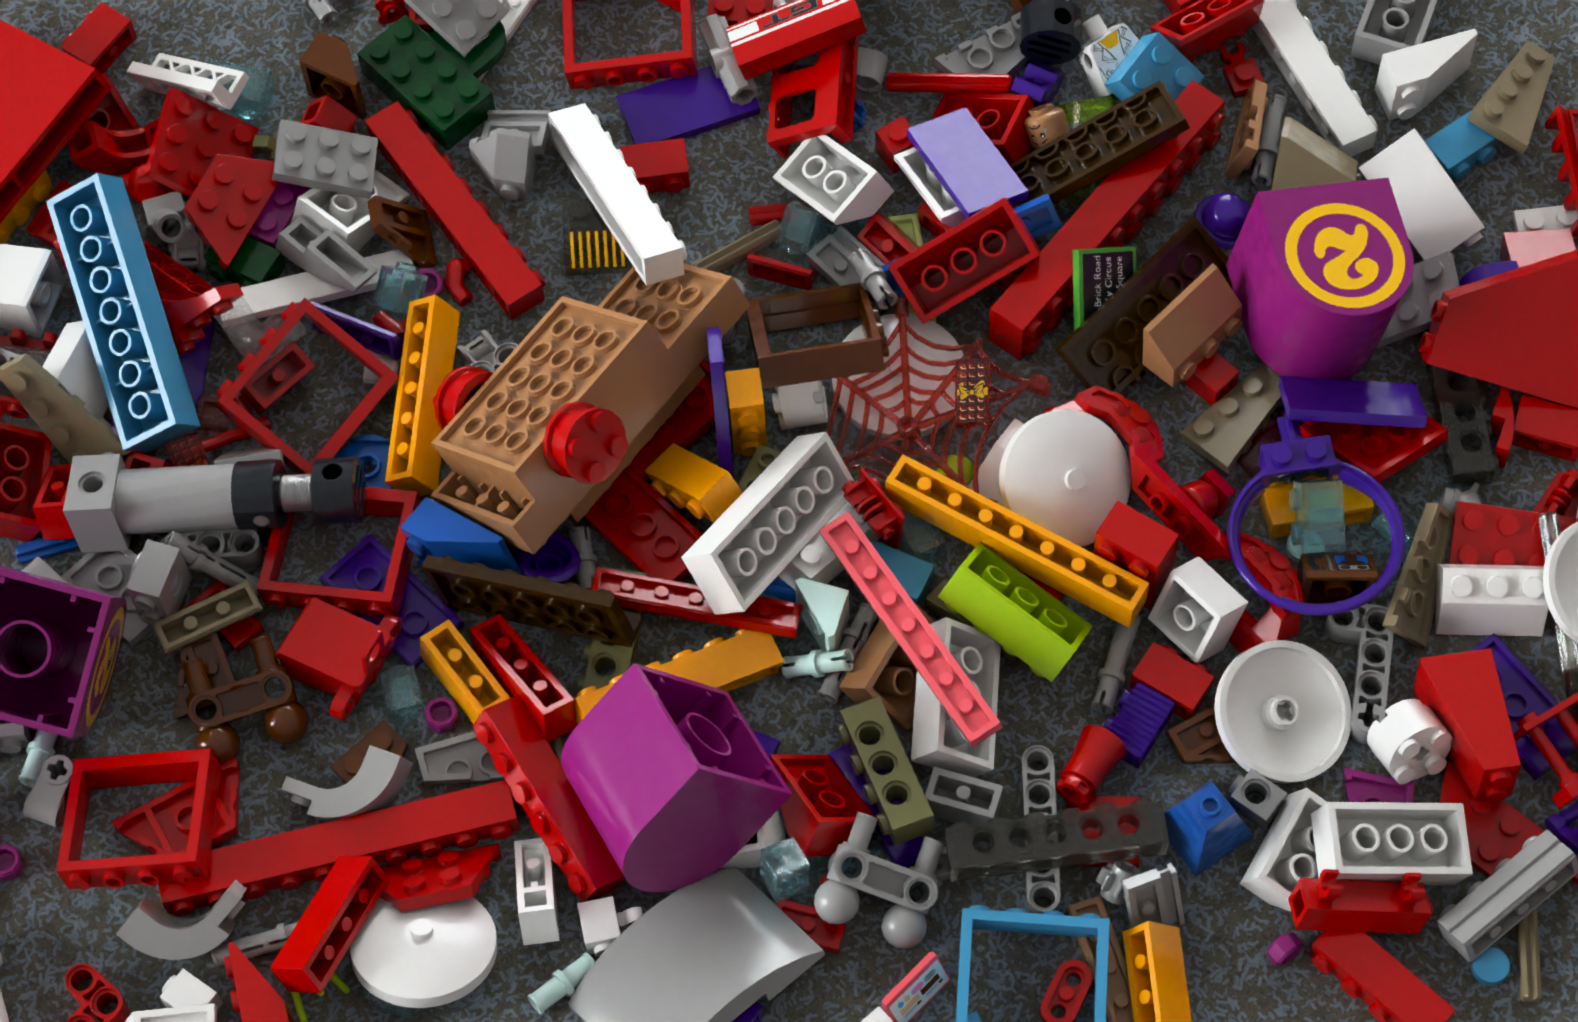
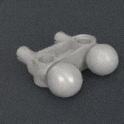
M857 812L847 842L843 841L842 844H838L836 852L829 859V872L826 877L829 880L820 885L815 893L814 905L816 912L827 923L840 925L854 918L859 910L860 898L857 890L895 903V905L888 909L882 918L881 928L883 936L895 948H913L926 935L927 922L924 914H928L930 907L934 905L938 897L937 886L940 880L936 879L937 875L934 873L945 843L924 836L914 867L910 866L908 869L869 854L870 851L867 848L878 818ZM848 857H853L857 863V870L852 876L846 877L842 872V863ZM919 881L924 888L923 896L918 901H912L909 889L912 884Z

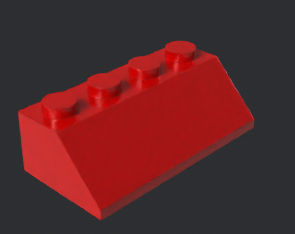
M1004 196L888 265V268L920 321L924 324L1040 256V248L1022 218Z

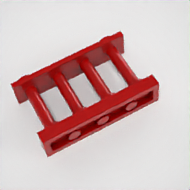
M1578 692L1539 716L1534 711L1526 715L1516 723L1519 729L1513 733L1515 742L1529 735L1560 779L1558 784L1561 789L1551 797L1558 809L1578 798V773H1572L1541 726L1556 718L1578 750V724L1568 711L1578 704Z

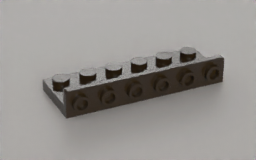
M1159 80L1011 163L1010 167L1029 191L1028 199L1012 205L1013 208L1047 193L1053 205L1069 195L1086 188L1094 181L1118 170L1121 166L1139 156L1147 154L1155 147L1188 130L1190 127L1184 115L1162 81Z
M1197 218L1189 220L1055 351L1086 389L1098 385L1122 394L1121 392L1128 385L1136 384L1146 374L1144 372L1146 367L1142 364L1143 329L1212 263L1219 268L1232 288L1226 267L1228 257Z
M427 555L422 565L443 604L452 609L488 617L500 614L507 621L630 648L643 622L641 614L624 611L616 595L604 589L597 591L584 589L571 582L566 584L556 583L543 576H535L533 578L520 575L510 569L500 571L488 568L484 564L477 562L472 564L458 562L449 556L439 558Z

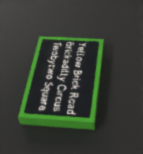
M1136 246L1072 250L1074 331L1136 272Z

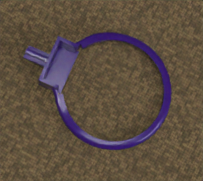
M1284 413V417H1277L1281 442L1261 444L1258 460L1259 473L1242 489L1232 507L1227 528V540L1231 558L1245 582L1257 594L1278 607L1299 614L1319 616L1335 615L1357 609L1381 594L1392 582L1399 570L1405 549V530L1400 511L1388 491L1375 478L1356 466L1335 457L1330 434L1302 438L1298 421L1289 420L1287 414ZM1324 469L1327 479L1333 478V475H1339L1337 482L1346 484L1364 493L1384 512L1392 536L1389 562L1376 583H1373L1368 589L1350 599L1329 604H1310L1295 601L1284 596L1281 598L1266 589L1249 570L1240 546L1241 522L1251 504L1265 492V488L1269 487L1272 476Z

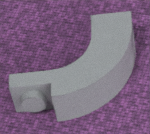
M369 745L358 773L343 786L333 789H322L286 776L281 790L293 795L291 802L309 808L307 815L323 822H330L387 807L404 786L413 762L400 755Z
M235 879L210 910L194 918L172 916L145 897L124 921L116 935L136 950L156 958L183 960L203 955L219 946L231 934L236 925L232 919L245 905L241 898L247 888Z

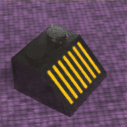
M563 199V240L566 276L628 273L632 268V263L590 199Z

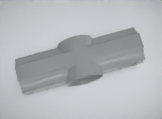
M712 14L705 17V20L699 24V32L708 49L712 70L716 78H721L732 103H737L740 106L748 104L758 95L757 86L753 78L745 80L741 73L726 27H729L725 17Z

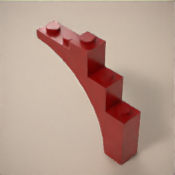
M56 239L53 244L68 274L58 239ZM238 283L215 287L197 297L179 296L158 289L178 356L182 357L196 350L195 344L206 337L202 328L212 323L211 317L224 314L234 308L232 303L244 295Z

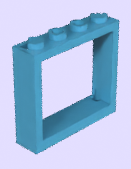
M983 905L962 908L955 1022H978L967 1021L972 929L1097 938L1093 1022H1106L1110 919L1101 918V916L1094 913L1066 916L1064 913L1055 910L1038 914L1028 913L1027 910L1022 908H1009L1006 911L991 910V908Z

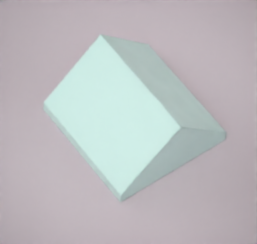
M805 578L795 580L796 603L803 604L801 617L819 648L823 652L838 651L843 640L842 634L850 618L849 590Z

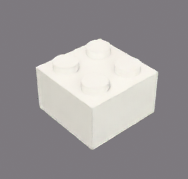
M1198 556L1171 571L1148 619L1195 663H1200L1224 650L1248 601Z

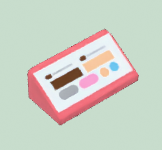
M933 951L929 952L882 999V1010L893 1022H910L950 981L947 971Z

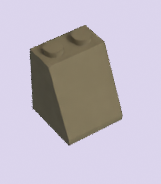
M1285 117L1271 190L1361 181L1363 173H1357V160L1295 119Z

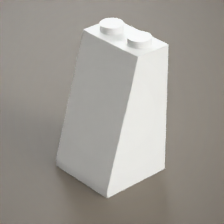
M1415 128L1359 167L1367 180L1389 178L1407 236L1423 260L1447 251L1455 257L1452 251L1458 246L1464 244L1468 248L1483 238L1480 231L1485 226Z
M0 244V328L7 330L19 328L24 330L26 335L41 338L65 285V280L52 250Z

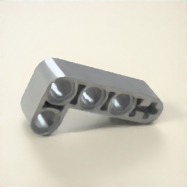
M1365 604L1357 609L1340 614L1327 615L1324 624V631L1332 641L1357 645L1351 701L1350 735L1353 740L1360 744H1367L1368 731L1373 722L1377 720L1380 723L1385 718L1394 636L1392 631L1383 626L1388 608L1373 604ZM1334 619H1345L1349 625H1338ZM1369 624H1380L1385 630H1373ZM1365 656H1377L1381 662L1372 663ZM1371 687L1378 694L1368 695L1363 692L1362 688ZM1365 712H1371L1369 718L1370 727L1364 726L1363 717Z

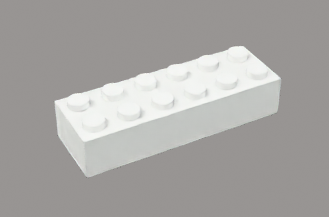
M827 432L797 436L681 557L715 615L744 612L847 501L843 497L842 487L848 481L852 480L854 483L855 481Z

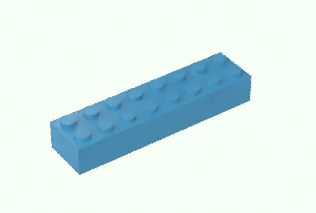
M96 173L47 200L46 203L124 451L149 453L201 425L123 178Z

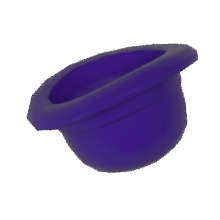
M1232 192L1217 193L1205 197L1197 205L1194 218L1198 219L1219 247L1233 249L1251 206L1239 195Z
M553 533L547 539L546 544L535 554L518 549L516 557L518 567L524 576L533 578L535 576H543L552 582L565 584L568 579L572 578L579 571L581 564L579 551L573 543L556 533Z

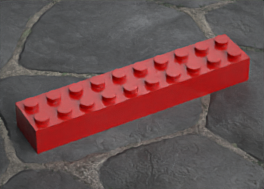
M1193 80L1174 101L1190 128L1180 133L1177 137L1150 150L1147 154L1139 156L1121 166L1118 170L1109 173L1040 251V256L1031 261L991 306L989 341L1020 362L1027 354L1033 355L1038 350L1043 340L1042 336L1048 330L1053 332L1059 326L1063 318L1062 314L1068 307L1073 309L1072 250L1123 247L1128 238L1131 240L1135 239L1143 228L1142 222L1148 216L1154 217L1162 207L1163 198L1168 193L1173 195L1179 189L1184 174L1187 171L1193 172L1199 166L1202 154L1206 149L1213 150L1222 136L1220 126L1225 119V116L1222 115L1224 100Z

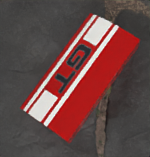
M794 0L726 27L736 61L745 80L867 32L855 0Z

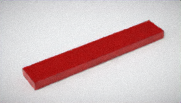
M600 567L596 569L590 590L594 591L604 589L616 595L621 607L796 638L803 611V604L758 596L744 612L715 615L698 585Z

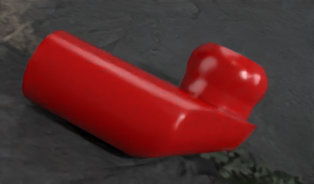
M454 258L447 264L444 287L459 306L463 307L473 300V295L463 284V278L468 275V271L471 268L466 259Z
M380 310L374 315L372 321L375 325L393 332L404 339L407 316L404 321H396L385 310Z

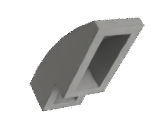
M299 216L278 235L275 249L281 251L282 255L312 275L340 288L356 292L378 272L376 267L330 229L322 233L302 216Z

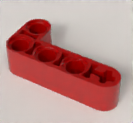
M83 963L77 964L66 973L65 985L80 1007L65 1022H125L129 1017V1006L119 990L92 966ZM83 980H93L88 989L83 991L77 990L78 985ZM110 1002H118L115 1011L109 1014L102 1013L105 1005Z

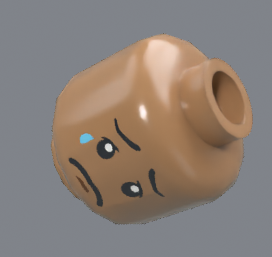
M1053 103L1042 104L1028 111L1029 116L1024 122L1033 149H1038L1070 131L1064 110L1061 107H1054Z

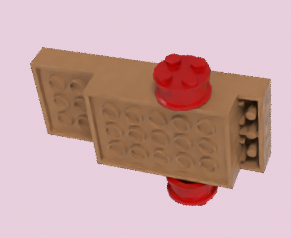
M684 263V275L646 286L633 266L598 306L562 296L495 372L485 371L483 368L470 365L456 368L445 377L433 399L435 417L442 431L431 444L452 471L430 495L435 502L501 536L506 544L531 554H535L546 544L547 539L567 519L578 523L582 517L588 514L595 502L611 487L614 480L631 464L633 458L654 437L658 429L674 414L677 407L695 390L696 385L705 376L699 364L709 354L707 328L719 327L722 338L740 320L741 315L750 306V303L733 277Z

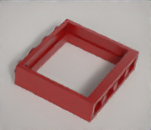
M562 0L564 74L570 89L585 88V90H589L592 87L621 86L624 83L653 82L656 79L681 78V76L698 74L694 0H680L682 50L577 63L575 2L586 0Z
M304 298L299 305L292 301L280 315L284 323L277 331L272 327L269 328L258 342L263 348L256 356L250 352L237 367L242 373L234 382L227 378L215 393L220 399L214 405L265 448L281 449L284 464L296 474H311L312 464L315 459L333 458L400 377ZM303 315L379 377L310 463L233 400Z
M366 487L367 503L365 514L401 518L383 592L278 582L295 514L294 511L289 512L285 527L272 529L257 591L265 605H275L278 609L295 607L303 610L309 599L315 597L351 614H366L374 619H379V616H385L387 613L399 617L414 553L407 547V538L400 527L422 502L418 492Z
M211 748L74 759L56 870L67 888H81L84 891L92 887L107 886L110 888H121L124 885L132 884L153 886L159 882L177 881L187 883V880L207 879L222 768ZM196 781L187 852L80 860L91 789Z

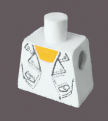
M1097 14L1082 24L1091 40L1081 46L1079 58L1095 97L1100 98L1112 94L1104 84L1139 39L1124 23L1107 29L1102 18Z

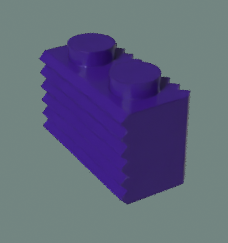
M1140 681L1137 682L1133 690L1127 688L1118 702V707L1121 708L1115 718L1109 716L1102 726L1117 735L1124 743L1126 754L1121 760L1133 765L1137 769H1139L1172 717L1176 701Z

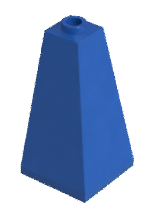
M1212 781L1207 782L1153 819L1155 825L1195 876H1198L1254 838V835Z

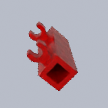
M1324 869L1319 879L1300 878L1288 898L1296 930L1419 934L1432 915V902L1427 898L1424 884L1418 883L1422 877L1421 873H1405L1401 882L1336 879L1339 875V870Z

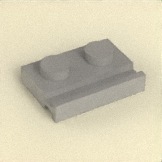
M488 110V120L485 121L481 138L489 137L490 131L497 128L529 132L532 137L534 154L545 155L550 134L548 113H551V110Z
M842 225L837 228L834 234H829L806 253V261L833 286L860 282L859 275L848 261L849 256L854 251L862 259L858 252L860 248L868 251L869 256L877 267L885 265Z
M1172 863L1166 864L1167 868L1157 871L1155 868L1122 880L1130 928L1147 921L1166 925L1179 922L1180 925L1185 924L1177 871Z

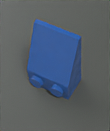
M425 497L400 527L407 538V547L417 555L419 559L417 564L421 568L427 555L439 558L449 556L458 562L467 564L477 562L491 569L500 571L510 569L523 575L501 536L428 497Z

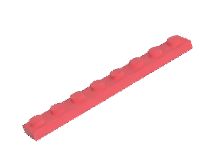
M846 512L820 529L821 537L973 748L1002 729L1001 722L850 513Z

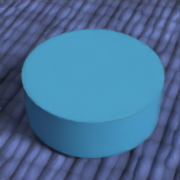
M1489 947L1471 964L1474 978L1486 986L1501 984L1506 979L1510 970V962L1507 955L1494 947Z

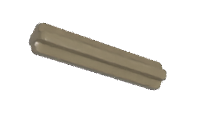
M773 220L697 261L694 266L720 272L746 258L748 254H753L784 237V229L778 220Z
M1536 908L1517 924L1520 999L1527 1003L1539 1002L1542 997L1538 914Z

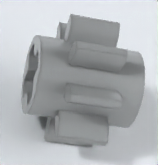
M1115 860L1114 864L1108 863L1107 866H1102L1096 878V882L1102 884L1100 888L1101 896L1113 904L1124 905L1126 901L1122 880L1138 875L1140 873L1138 868L1124 860Z

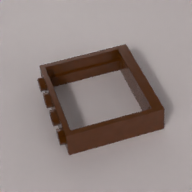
M860 283L748 300L750 303L746 310L748 327L756 365L760 371L762 389L885 370L883 357H889L887 337L884 335L883 324L880 322L875 299L871 294L868 295ZM859 318L865 339L771 353L766 332Z

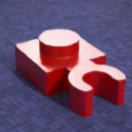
M1241 41L1236 42L1237 54H1229L1225 46L1220 48V59L1227 65L1223 66L1222 73L1234 99L1244 96L1255 79L1265 83L1255 59H1244L1245 46Z

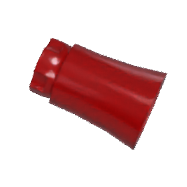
M1098 725L1084 726L1076 747L1060 774V780L1056 785L1057 794L1062 796L1071 805L1080 806L1081 804H1087L1090 797L1095 795L1113 767L1125 756V745L1121 739L1104 727Z

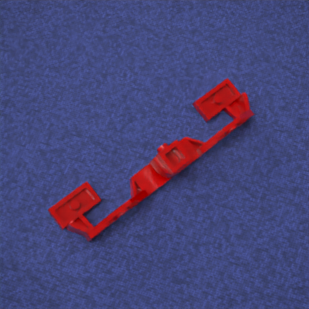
M1098 385L1078 393L1075 399L1060 406L1054 407L1053 405L1045 409L1043 413L1057 410H1075L1105 419L1128 443L1132 489L1170 530L1179 534V539L1196 557L1199 556L1204 561L1219 558L1233 561L1229 551L1227 533L1224 534L1212 522V519L1224 513L1236 491L1214 468L1205 472L1200 480L1191 481L1179 487L1158 465L1164 457L1162 438L1159 434L1158 425L1151 419L1147 410L1140 408L1136 402L1125 399L1122 394ZM1240 532L1242 555L1254 577L1273 594L1281 598L1284 596L1304 603L1301 582L1298 580L1297 571L1290 565L1288 558L1284 554L1279 553L1273 546L1264 544L1260 539ZM1269 602L1270 609L1257 622L1245 609L1229 638V642L1242 653L1261 643L1288 640L1299 632L1300 614L1288 611Z

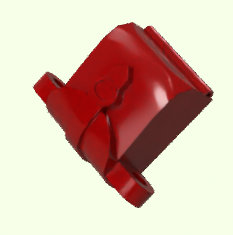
M313 597L309 599L275 653V656L280 659L283 667L287 666L290 677L303 684L334 695L329 715L345 721L355 705L360 702L368 687L374 684L381 673L383 663L400 633L403 619L387 613L379 626Z

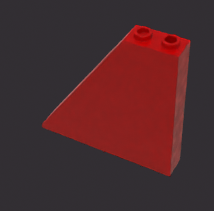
M0 20V224L112 89L111 85L94 67Z
M1578 249L1444 291L1441 299L1434 302L1430 318L1433 321L1429 333L1425 332L1419 344L1420 357L1427 364L1578 408Z

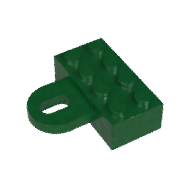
M405 14L360 50L357 55L362 74L394 103L398 101L405 111L410 109L416 116L419 125L448 151L488 118V110H495L492 91L479 81L478 78L502 58L506 50L507 39L504 26L500 21L484 40L463 57L437 31L429 36Z

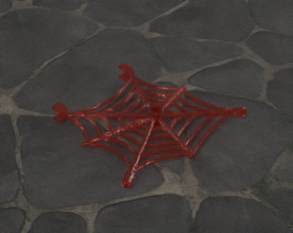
M898 298L895 303V317L899 318V323L888 338L887 345L889 347L899 333L900 349L884 363L885 369L888 368L900 355L901 366L884 378L863 388L857 385L873 378L882 371L871 372L853 381L848 379L850 376L836 378L837 384L826 432L830 437L837 413L842 384L850 389L846 417L836 445L838 453L843 445L850 423L855 394L865 401L862 427L854 453L842 458L847 469L860 470L863 468L867 473L877 475L886 480L888 475L879 470L848 463L866 456L880 461L893 469L896 465L895 463L871 453L881 447H887L899 453L898 461L902 454L905 456L916 454L928 455L933 461L917 460V462L927 466H939L947 474L944 476L971 489L965 483L963 458L966 440L976 420L969 421L961 438L957 459V475L948 465L947 446L953 428L958 423V403L945 390L952 381L956 385L958 383L959 361H969L974 353L978 351L981 358L986 360V364L999 375L1021 383L1001 390L986 381L988 389L995 392V394L986 397V407L992 402L1008 398L989 420L977 447L972 480L973 491L979 494L978 474L980 457L985 440L995 421L1008 404L1022 391L1028 389L1035 394L1047 397L1052 384L1048 383L1049 377L1033 373L1030 379H1026L1003 371L986 355L981 347L983 339L980 337L974 343L957 346L935 344L923 338L906 323V318L909 317L908 299ZM907 331L916 340L933 349L945 351L968 350L961 359L946 362L929 360L918 355L908 346ZM908 353L916 360L930 366H955L948 375L926 374L909 365ZM960 362L959 369L962 370L960 366L967 368V362ZM968 362V369H970L969 365L971 368L974 369L970 362ZM969 370L976 377V370ZM902 372V383L890 391L875 397L866 393ZM909 372L924 379L943 380V382L936 390H922L910 385ZM903 389V400L896 406L886 408L878 402ZM910 391L920 395H931L928 400H917L911 397ZM942 395L955 409L940 414L936 409L935 402ZM976 396L975 399L974 397H970L972 400H974V402H976ZM977 397V402H984V401H985V398H984V399L979 398L980 401H978V397ZM971 402L974 405L968 404V411H971L969 407L970 409H976L974 402ZM911 403L923 406L914 418L912 417ZM977 403V408L979 406V409L985 410V403ZM965 404L966 408L959 405V412L966 413L961 410L967 411V404ZM871 405L879 411L878 429L872 444L861 449L868 425ZM904 407L903 417L899 418L893 413ZM931 409L934 416L921 421ZM884 417H887L896 424L898 431L879 440L884 428ZM955 417L948 426L943 440L941 458L935 452L937 432L942 421ZM935 424L930 436L929 446L921 437V429ZM901 437L903 439L901 447L891 443ZM916 442L923 450H908L909 444Z

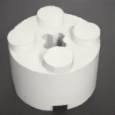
M821 380L775 387V393H772L775 413H778L781 430L828 422L826 394Z
M1406 699L1395 703L1385 710L1388 715L1380 723L1377 720L1373 722L1368 731L1367 744L1399 784H1407L1427 774L1436 775L1446 767L1447 761L1445 758L1451 748L1452 736L1434 712L1420 700Z

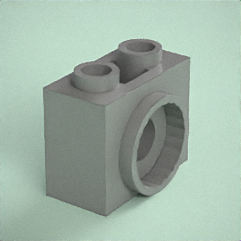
M147 539L143 550L137 555L132 565L126 590L140 619L152 625V623L178 612L190 585L192 575L180 548Z

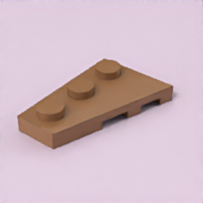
M1255 79L1244 95L1224 172L1225 177L1237 179L1243 170L1248 171L1252 165L1254 155L1259 148L1263 114L1269 100L1266 97L1267 83Z

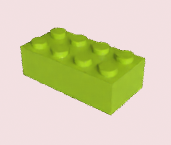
M981 542L964 560L938 595V598L944 601L945 606L949 610L964 616L972 622L977 631L992 637L1001 644L1005 652L1012 656H1017L1028 664L1036 675L1046 678L1050 682H1053L1093 627Z

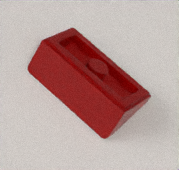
M878 212L874 214L856 237L884 264L899 259L919 247L889 217Z
M748 254L747 256L748 274L750 276L807 291L812 290L818 273L816 269L759 254Z

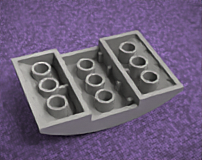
M731 867L712 873L698 882L675 891L639 917L597 959L575 989L568 1005L584 1022H732L763 995L769 1001L821 959L825 952L739 869Z

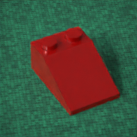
M944 93L932 119L966 107L1009 165L1027 155L1031 144L1024 122L1029 116L1028 111L1035 107L1029 95Z
M769 755L773 765L792 793L791 797L780 808L787 834L803 856H832L836 852L838 844H842L843 841L847 842L857 812L875 817L829 755Z

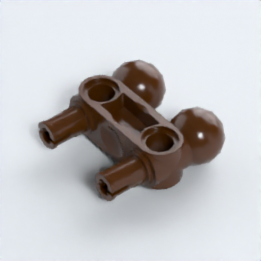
M269 635L249 641L258 671L255 672L256 675L217 688L210 685L201 656L181 662L190 693L187 694L188 697L185 698V702L195 733L198 732L195 747L196 749L211 748L220 764H225L234 757L236 758L241 746L240 736L236 729L228 724L230 722L266 711L263 719L264 729L268 737L280 744H293L300 740L307 732L309 725L308 714L304 707L296 702L298 699L288 668L278 663ZM271 679H281L285 684L283 695L278 698L269 697L265 689L266 684ZM206 700L213 701L217 707L216 715L210 720H202L198 715V706Z

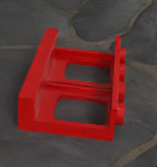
M859 36L819 51L818 61L811 67L790 72L791 62L773 69V75L770 78L772 90L771 102L768 105L770 116L766 138L769 146L783 159L788 158L789 144L831 133L841 144L852 141ZM816 90L813 118L791 125L793 96Z

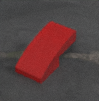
M1503 387L1500 389L1487 430L1488 433L1500 436L1491 464L1502 468L1505 467L1514 433L1513 404L1508 389Z

